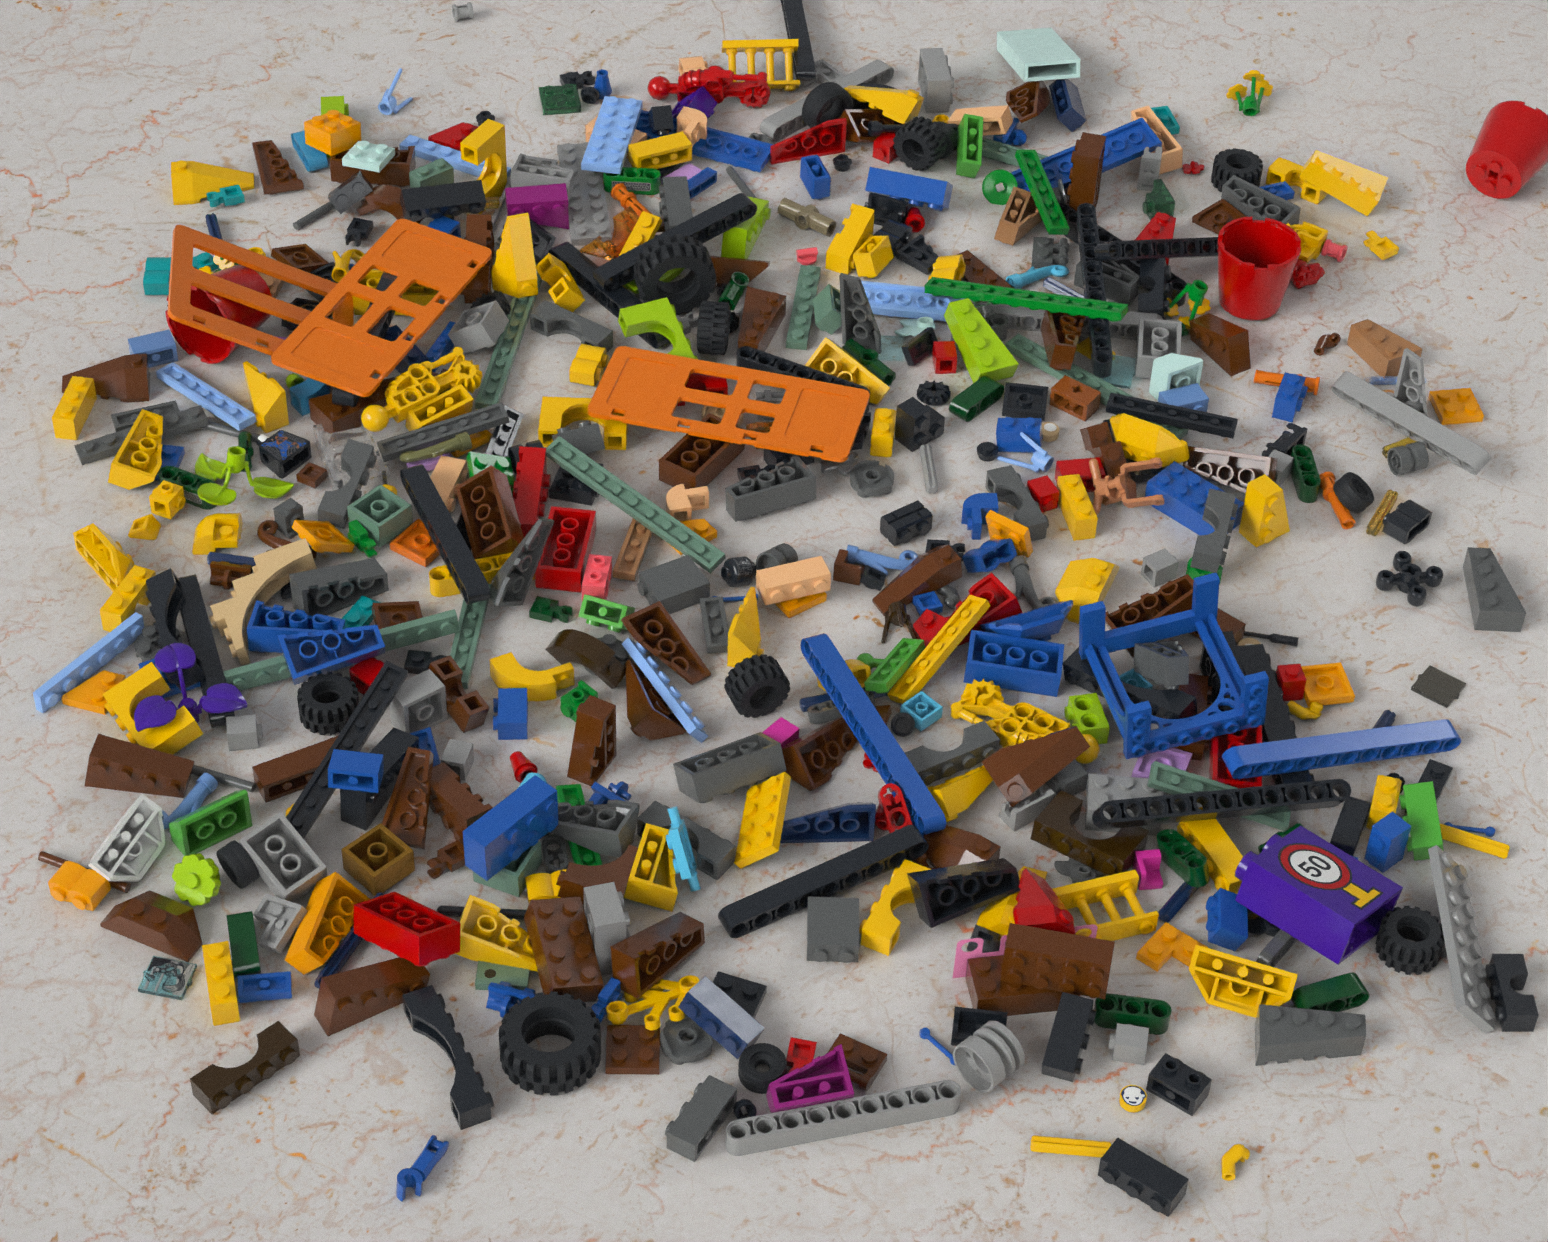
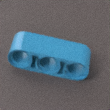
M305 130L291 133L293 147L308 172L328 167L326 154L305 144Z

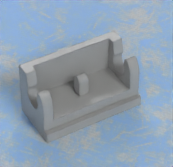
M1149 147L1144 149V155L1141 157L1137 190L1157 192L1163 147H1157L1155 153H1150Z
M1043 784L1036 790V793L1023 799L1013 807H1009L1008 801L1003 803L999 817L1013 831H1016L1033 822L1054 799L1055 792L1049 789L1044 794Z

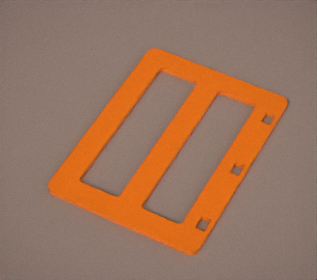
M176 225L173 230L168 316L176 322L270 356L285 340L193 307L190 304L191 286L298 325L311 311L194 268L192 266L193 248L325 297L338 284L184 225ZM351 295L347 296L333 311V319L330 320L346 326H354V307ZM256 342L266 345L267 347L256 344Z

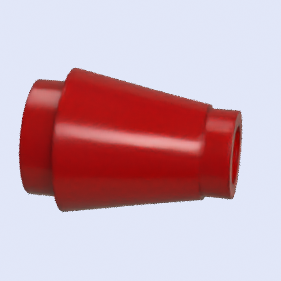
M917 207L909 209L905 221L906 225L912 227L913 233L920 232L925 226V220Z
M516 751L511 754L510 761L516 781L521 783L528 773L538 772L537 766L522 752Z

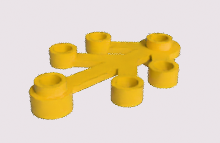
M688 975L682 977L679 982L661 979L638 999L624 992L625 1001L636 1003L628 1006L622 1001L609 1003L606 1006L607 1018L612 1024L620 1025L626 1021L628 1015L653 1007L651 1012L644 1017V1023L647 1030H656L661 1026L660 1017L668 1003L678 998L675 1005L669 1007L668 1012L671 1021H681L685 1018V1013L678 1006L686 993L699 982V978Z

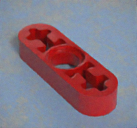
M892 783L881 787L878 792V800L889 833L905 826L913 825L901 789ZM887 789L890 792L896 793V796L893 797L894 805L899 803L900 807L888 811L887 807L892 806L889 798H884ZM894 812L903 814V825L896 826L892 823L891 816Z

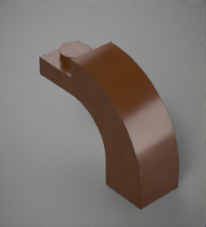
M392 185L373 187V191L360 201L362 204L356 209L357 212L362 216L373 210L380 209L389 212L397 220L404 219L400 202L401 188ZM424 218L413 222L420 223Z

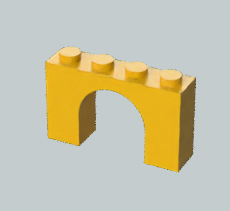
M487 119L460 142L462 160L477 166L485 160L483 170L477 179L482 181L486 198L484 211L502 196L507 184L505 125Z
M542 396L538 440L541 441L543 447H548L553 442L552 435L558 434L557 429L564 428L575 421L589 420L600 424L604 428V446L606 450H626L628 424L621 421L604 420L589 416L588 405L592 398ZM613 413L614 415L624 416V414Z
M152 662L102 694L108 702L104 706L112 717L118 716L115 722L122 731L128 730V733L125 735L130 743L173 755L204 734L185 706L176 710V717L170 723L137 732L134 713L139 702L149 696H162L171 690Z

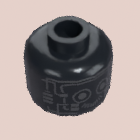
M745 556L728 558L721 568V577L730 587L748 586L756 577V566L753 561Z

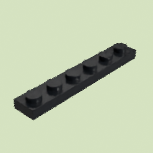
M1110 393L1106 405V412L1115 415L1125 413L1158 424L1232 439L1234 438L1238 419L1116 393Z

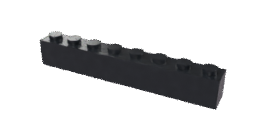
M1263 644L1237 646L1244 676L1266 671L1269 677L1265 724L1262 725V743L1297 738L1295 723L1290 720L1288 704H1284L1283 691L1281 686L1278 687L1276 671L1271 668L1269 653H1266ZM1309 770L1272 775L1275 785L1315 781L1314 775ZM1288 794L1289 798L1293 800V796Z

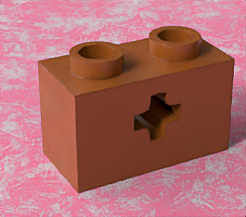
M1065 375L1051 388L1049 405L1086 422L1099 409L1101 392Z

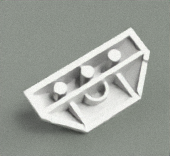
M141 793L98 848L88 866L108 881L139 882L166 845L162 808Z

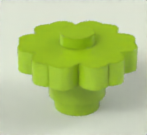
M201 853L184 856L182 862L174 866L172 879L176 882L174 891L181 901L188 900L191 906L204 905L210 902L211 897L218 895L221 881L219 868L215 865L213 859H204Z

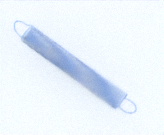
M1373 377L1372 381L1374 383L1371 382L1370 384L1396 385L1398 377L1390 378V381L1393 383H1384L1386 379L1383 377Z

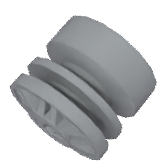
M988 1021L975 1031L973 1036L966 1038L953 1050L954 1063L961 1076L974 1089L985 1093L993 1090L1004 1081L1005 1077L1012 1075L1024 1065L1025 1061L1024 1050L1019 1040L1011 1030L998 1021Z

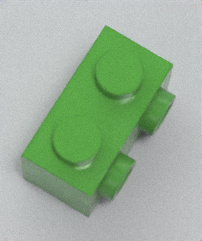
M584 594L578 617L587 619V624L597 627L600 626V623L608 625V630L621 633L622 629L627 630L621 621L622 618L634 613L635 608Z

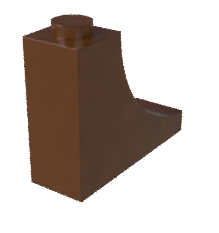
M629 844L621 857L603 865L588 866L569 862L566 872L560 871L556 885L561 886L558 897H580L582 905H584V887L614 882L617 892L621 891L622 895H624L638 847Z

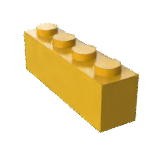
M1217 819L1179 822L1177 832L1207 858L1209 876L1213 880L1217 891L1222 888L1238 894L1242 881L1235 877V871L1243 856Z

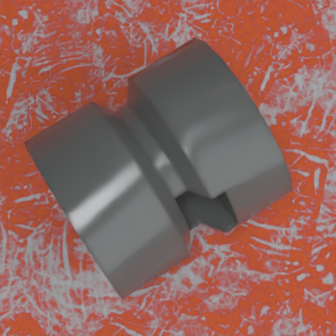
M1420 441L1390 448L1387 453L1388 466L1394 475L1405 474L1410 470L1425 469L1428 466V452Z
M779 544L757 556L756 569L761 570L798 561L797 553L789 544Z

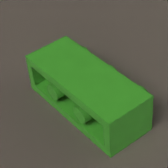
M964 114L958 126L956 175L975 178L981 167L983 117Z
M1433 781L1403 785L1404 795H1399L1401 810L1406 809L1407 816L1402 817L1404 821L1411 825L1407 850L1408 852H1413L1414 861L1430 859L1428 849L1437 845L1444 851Z

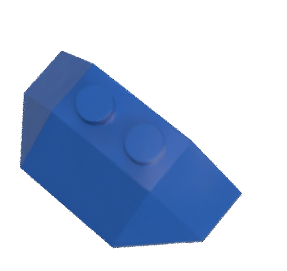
M1073 600L1062 601L981 624L980 626L983 631L989 633L1048 641L1052 639L1051 635L1057 634L1061 630L1074 605Z

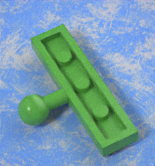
M902 638L885 659L873 658L869 653L860 654L857 660L870 666V670L876 668L864 682L865 690L875 691L876 693L888 692L925 649L924 640Z

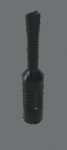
M1244 631V636L1268 639L1273 643L1291 646L1298 645L1299 637L1274 633L1266 635Z

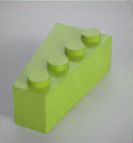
M748 197L757 205V212L752 218L723 233L721 257L748 259L766 221L770 218L771 208H768V200Z
M969 298L950 302L945 311L944 318L973 383L983 376H988L995 381L1013 377L1019 363Z

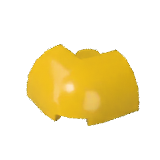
M1304 221L1303 224L1290 225L1287 223L1286 225L1292 228L1301 239L1299 259H1302L1307 264L1311 259L1316 260L1327 239L1328 230Z
M216 513L203 518L195 529L193 555H208L209 552H216L217 548H238L243 525L241 514Z

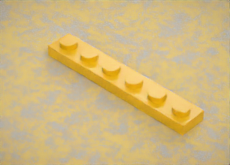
M973 595L968 596L887 693L890 700L903 704L921 691L988 610L990 604L987 599Z

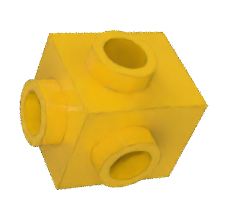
M165 480L149 496L151 513L170 520L184 507L186 502L183 486Z

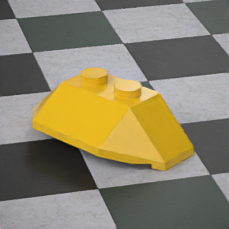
M1125 413L1110 418L1114 442L1121 441L1126 459L1139 462L1152 458H1161L1162 467L1169 466L1174 461L1180 463L1189 459L1187 442L1179 440L1173 433L1162 426Z
M92 523L73 533L76 550L114 592L134 566V561L130 554H125L118 541L115 542L109 534Z
M1096 558L1070 561L1055 590L1059 602L1073 600L1074 605L1067 616L1068 621L1079 624L1080 606L1104 601L1120 566Z
M1199 945L1195 946L1189 966V971L1207 1004L1253 1018L1257 1016L1259 1004L1281 1006L1290 1001L1298 974Z

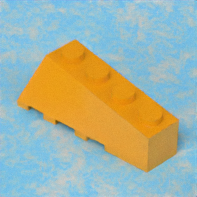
M337 872L316 882L306 907L307 913L297 928L285 961L303 975L324 965L338 947L341 939L350 932V928L354 924V904L370 900V898Z

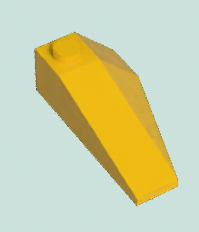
M853 85L844 87L854 99L860 102H869L870 108L883 110L882 115L903 125L910 119L918 116L924 97L920 96L919 92L912 89L901 90Z
M523 213L507 216L501 235L502 241L496 252V261L491 268L492 288L516 298L538 295L529 214Z
M826 337L805 364L807 367L867 387L870 390V403L879 405L891 389L833 340Z
M144 409L141 410L111 463L108 483L130 490L155 480L162 466L163 416Z
M750 587L743 605L741 604L739 607V614H735L728 631L727 666L735 668L738 662L741 663L747 657L751 658L753 655L760 656L764 654V649H761L755 587Z
M1023 866L1018 871L1019 880L1021 878L1022 871L1025 868L1037 874L1038 876L1044 878L1045 880L1048 873L1026 866ZM1020 891L990 903L980 913L976 925L1000 934L998 940L1001 941V938L1008 934L1009 924H1015L1013 908L1018 903L1016 895Z

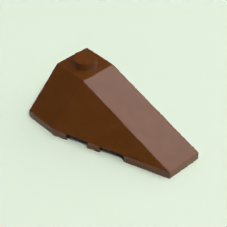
M950 545L937 546L919 555L872 599V602L883 616L888 615V607L891 603L899 601L908 605L913 602V596L936 591L963 577L961 558Z

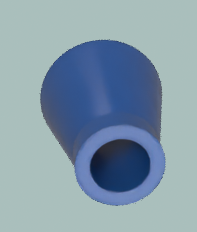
M603 69L597 71L594 88L600 93L599 99L602 100L605 96L610 97L612 93L608 71Z

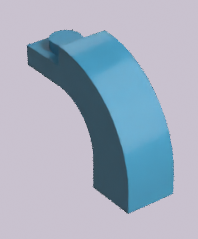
M308 378L306 381L289 388L291 405L302 416L309 414V399L330 394L331 386Z

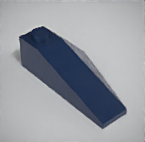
M873 802L846 803L785 820L783 822L780 844L873 841L876 804Z

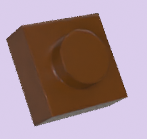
M310 462L296 474L297 482L314 489L328 477L327 469Z

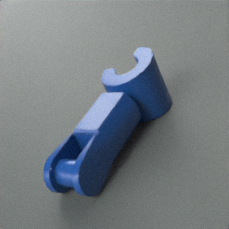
M432 1135L410 1168L402 1169L398 1173L396 1196L401 1202L405 1199L407 1187H412L415 1190V1195L421 1196L423 1181H425L435 1165L447 1152L449 1147L448 1141L441 1142L437 1140V1136Z

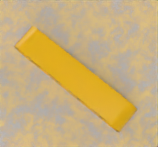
M513 552L475 559L488 584H491L496 573ZM446 565L434 567L430 570V593L433 596L446 597L461 594Z

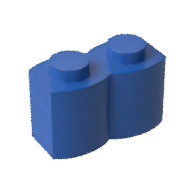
M994 539L984 542L980 548L969 550L962 559L967 573L990 572L997 568L1000 563L1011 561L1017 555L1012 539Z

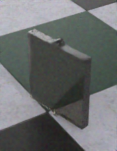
M1429 665L1423 674L1418 675L1417 681L1411 686V690L1448 708L1455 699L1459 698L1460 692L1465 688L1466 683Z

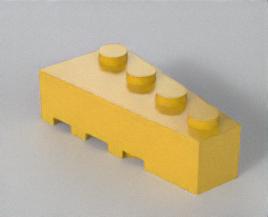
M1315 150L1304 164L1299 176L1365 216H1368L1379 202L1388 180L1386 176Z

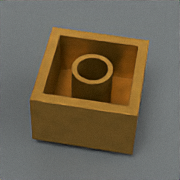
M382 823L341 849L343 869L374 896L379 892L383 893L415 871L414 851Z

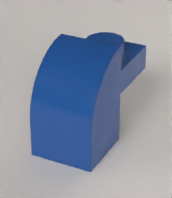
M978 493L971 495L964 501L961 524H967V530H971L972 540H981L982 524L987 525L985 517L990 510L998 513L997 493Z

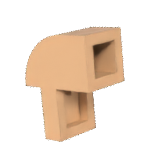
M684 106L677 116V133L683 131L692 143V147L699 139L706 140L707 116L700 110Z
M679 484L672 487L666 495V512L678 521L692 520V511L709 508V490L707 486L685 489L684 484Z

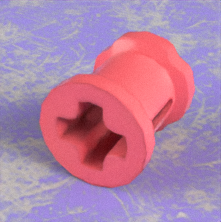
M1327 239L1323 245L1321 255H1327L1337 259V262H1342L1348 246H1341Z

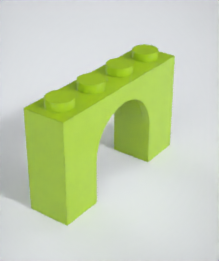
M667 297L620 309L618 323L625 338L647 332L659 333L665 336L673 346V349L667 354L698 359L696 355H693L691 342L685 337L683 325L676 318L675 307L673 304L670 305Z

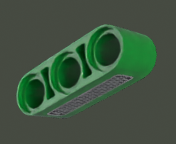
M623 167L621 174L603 172V187L606 192L611 193L615 185L623 183L627 190L634 194L656 195L659 193V185H661V174L659 170L653 168Z

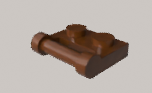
M840 1033L827 1053L842 1044L847 1067L857 1071L854 1072L848 1069L851 1082L858 1084L860 1089L868 1091L886 1063L887 1054Z

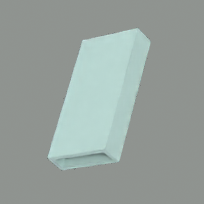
M1052 28L997 32V51L1024 82L1080 78L1081 59Z

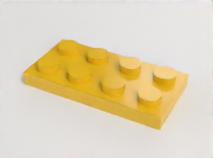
M786 772L772 776L768 780L747 789L734 864L740 869L779 851L791 777Z

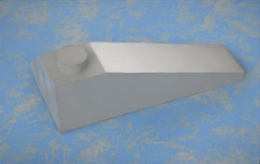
M1406 348L1403 351L1393 397L1427 416L1423 358Z

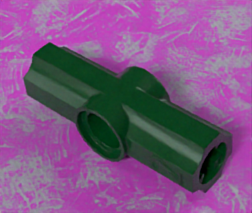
M853 339L846 341L842 347L845 351L888 386L892 384L896 378V373L878 359L877 351L865 349Z

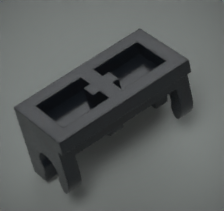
M870 192L868 202H865L864 207L875 210L874 224L883 226L889 219L905 223L908 211L907 201Z
M1288 423L1286 427L1292 429L1294 433L1284 431L1274 443H1267L1266 447L1268 449L1262 452V456L1268 457L1274 449L1291 456L1294 446L1305 444L1307 428Z
M955 1007L951 1045L957 1046L969 1036H973V1033L988 1021H998L1006 1026L1008 1012Z

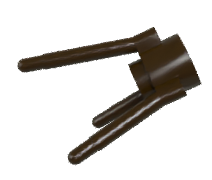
M899 601L891 603L888 607V615H885L881 642H886L890 623L903 627L904 623H906L912 639H918L912 626L910 615L907 614L906 605Z

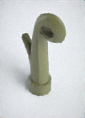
M467 432L455 435V438L418 451L403 452L399 459L402 462L411 463L436 458L455 451H466L472 448L471 438Z

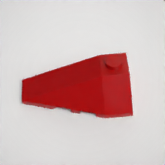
M841 118L825 121L770 146V163L777 164L801 160L802 157L825 156L845 152L847 119Z
M992 572L968 590L969 595L987 599L990 604L988 610L971 630L983 631L980 626L981 624L1023 613L1016 596ZM959 601V602L956 604V606H955V607H956V610L952 613V615H953V614L957 611V609L962 605V603H963L962 601ZM971 630L958 646L969 642Z
M1025 868L1022 871L1019 882L1021 890L1016 895L1018 903L1013 908L1015 924L1076 934L1073 916L1046 880Z

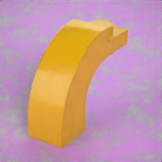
M512 652L489 659L490 676L497 687L527 688L528 701L539 702L556 699V691L575 685L574 667L570 662L548 670L533 671L522 667Z

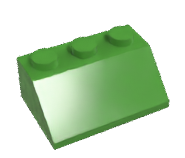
M246 790L234 791L170 822L171 840L180 852L186 856L197 854L252 827L248 792Z

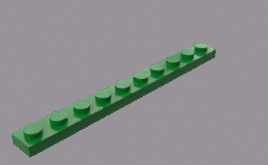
M932 277L924 285L925 293L932 294L933 296H950L953 299L969 298L973 302L985 301L992 302L994 305L1006 304L1011 307H1027L1030 310L1041 309L1048 310L1051 313H1068L1071 316L1083 315L1092 319L1104 318L1112 322L1121 321L1128 313V304Z

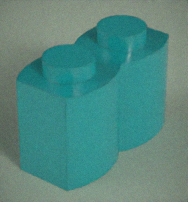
M147 257L143 278L145 295H169L171 257Z

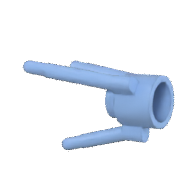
M401 68L398 70L390 88L386 89L378 105L379 111L384 115H390L392 112L397 114L402 107L413 100L410 97L397 106L396 98L391 95L403 71Z
M1023 432L1020 433V436L1037 450L1036 452H1031L1033 453L1031 458L1033 465L1002 456L997 457L1000 461L1031 469L1036 473L1039 470L1047 472L1054 462V457L1050 456L1047 451L1038 446Z

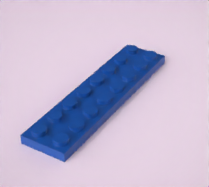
M642 110L636 130L646 133L647 140L662 137L658 136V133L652 134L647 115L648 111ZM673 118L674 129L672 132H669V135L677 133V119ZM707 127L706 140L699 139L692 147V154L717 162L731 164L735 167L761 172L770 160V146L774 144Z
M1143 118L1101 134L1106 136L1102 173L1144 155L1146 147H1149L1150 153L1155 151L1157 147H1162V142ZM1075 146L1040 160L1052 188L1057 187L1060 178L1064 189L1068 188L1069 183L1071 184L1069 174L1071 167H1073L1071 157L1073 151H1075ZM1021 169L1011 172L1017 181L1018 188L1030 192Z

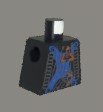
M279 430L270 437L261 434L256 442L259 446L261 462L281 479L312 458L310 441L284 430Z

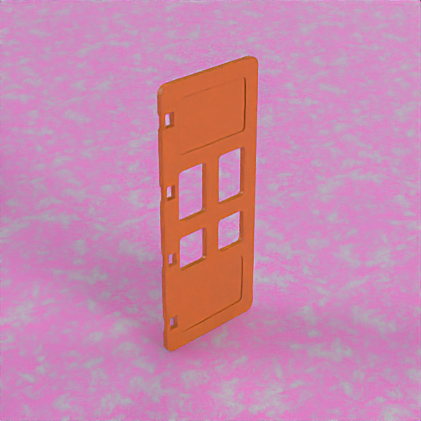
M407 219L396 220L272 353V364L360 397L372 395L384 378L388 377L414 347V344L423 337L444 313L448 305L458 297L477 275V272L487 264L492 257L491 249ZM472 263H473V264H476V267H475V268H471V267H469V266H470ZM372 269H378L397 276L395 281L385 291L360 284ZM414 283L439 291L425 306L400 298ZM349 295L374 303L354 326H346L327 319ZM440 299L446 300L443 304L438 303ZM389 310L415 318L395 341H388L369 334L371 329ZM408 335L413 337L410 341L405 340ZM375 373L380 375L377 379L372 378Z
M620 346L615 349L588 405V415L604 420L611 419L626 424L687 433L691 436L741 445L747 444L757 448L800 456H812L822 460L845 462L849 457L867 408L870 393L865 389ZM692 373L738 381L731 395L685 387ZM755 384L786 389L780 404L752 400L748 397ZM680 401L726 409L719 424L673 416ZM613 413L624 414V416L614 415ZM742 413L775 418L768 433L736 427ZM679 425L690 426V428L679 427ZM745 437L755 438L756 440L745 439ZM811 449L821 450V451H823V452L821 453V452L811 451Z

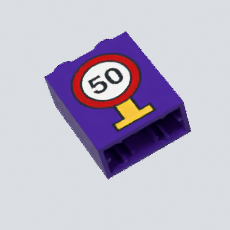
M1301 825L1283 838L1274 834L1267 841L1260 854L1257 855L1249 851L1241 859L1235 871V877L1242 881L1235 901L1337 965L1378 935L1383 916L1385 917L1389 910H1394L1403 889L1402 886Z

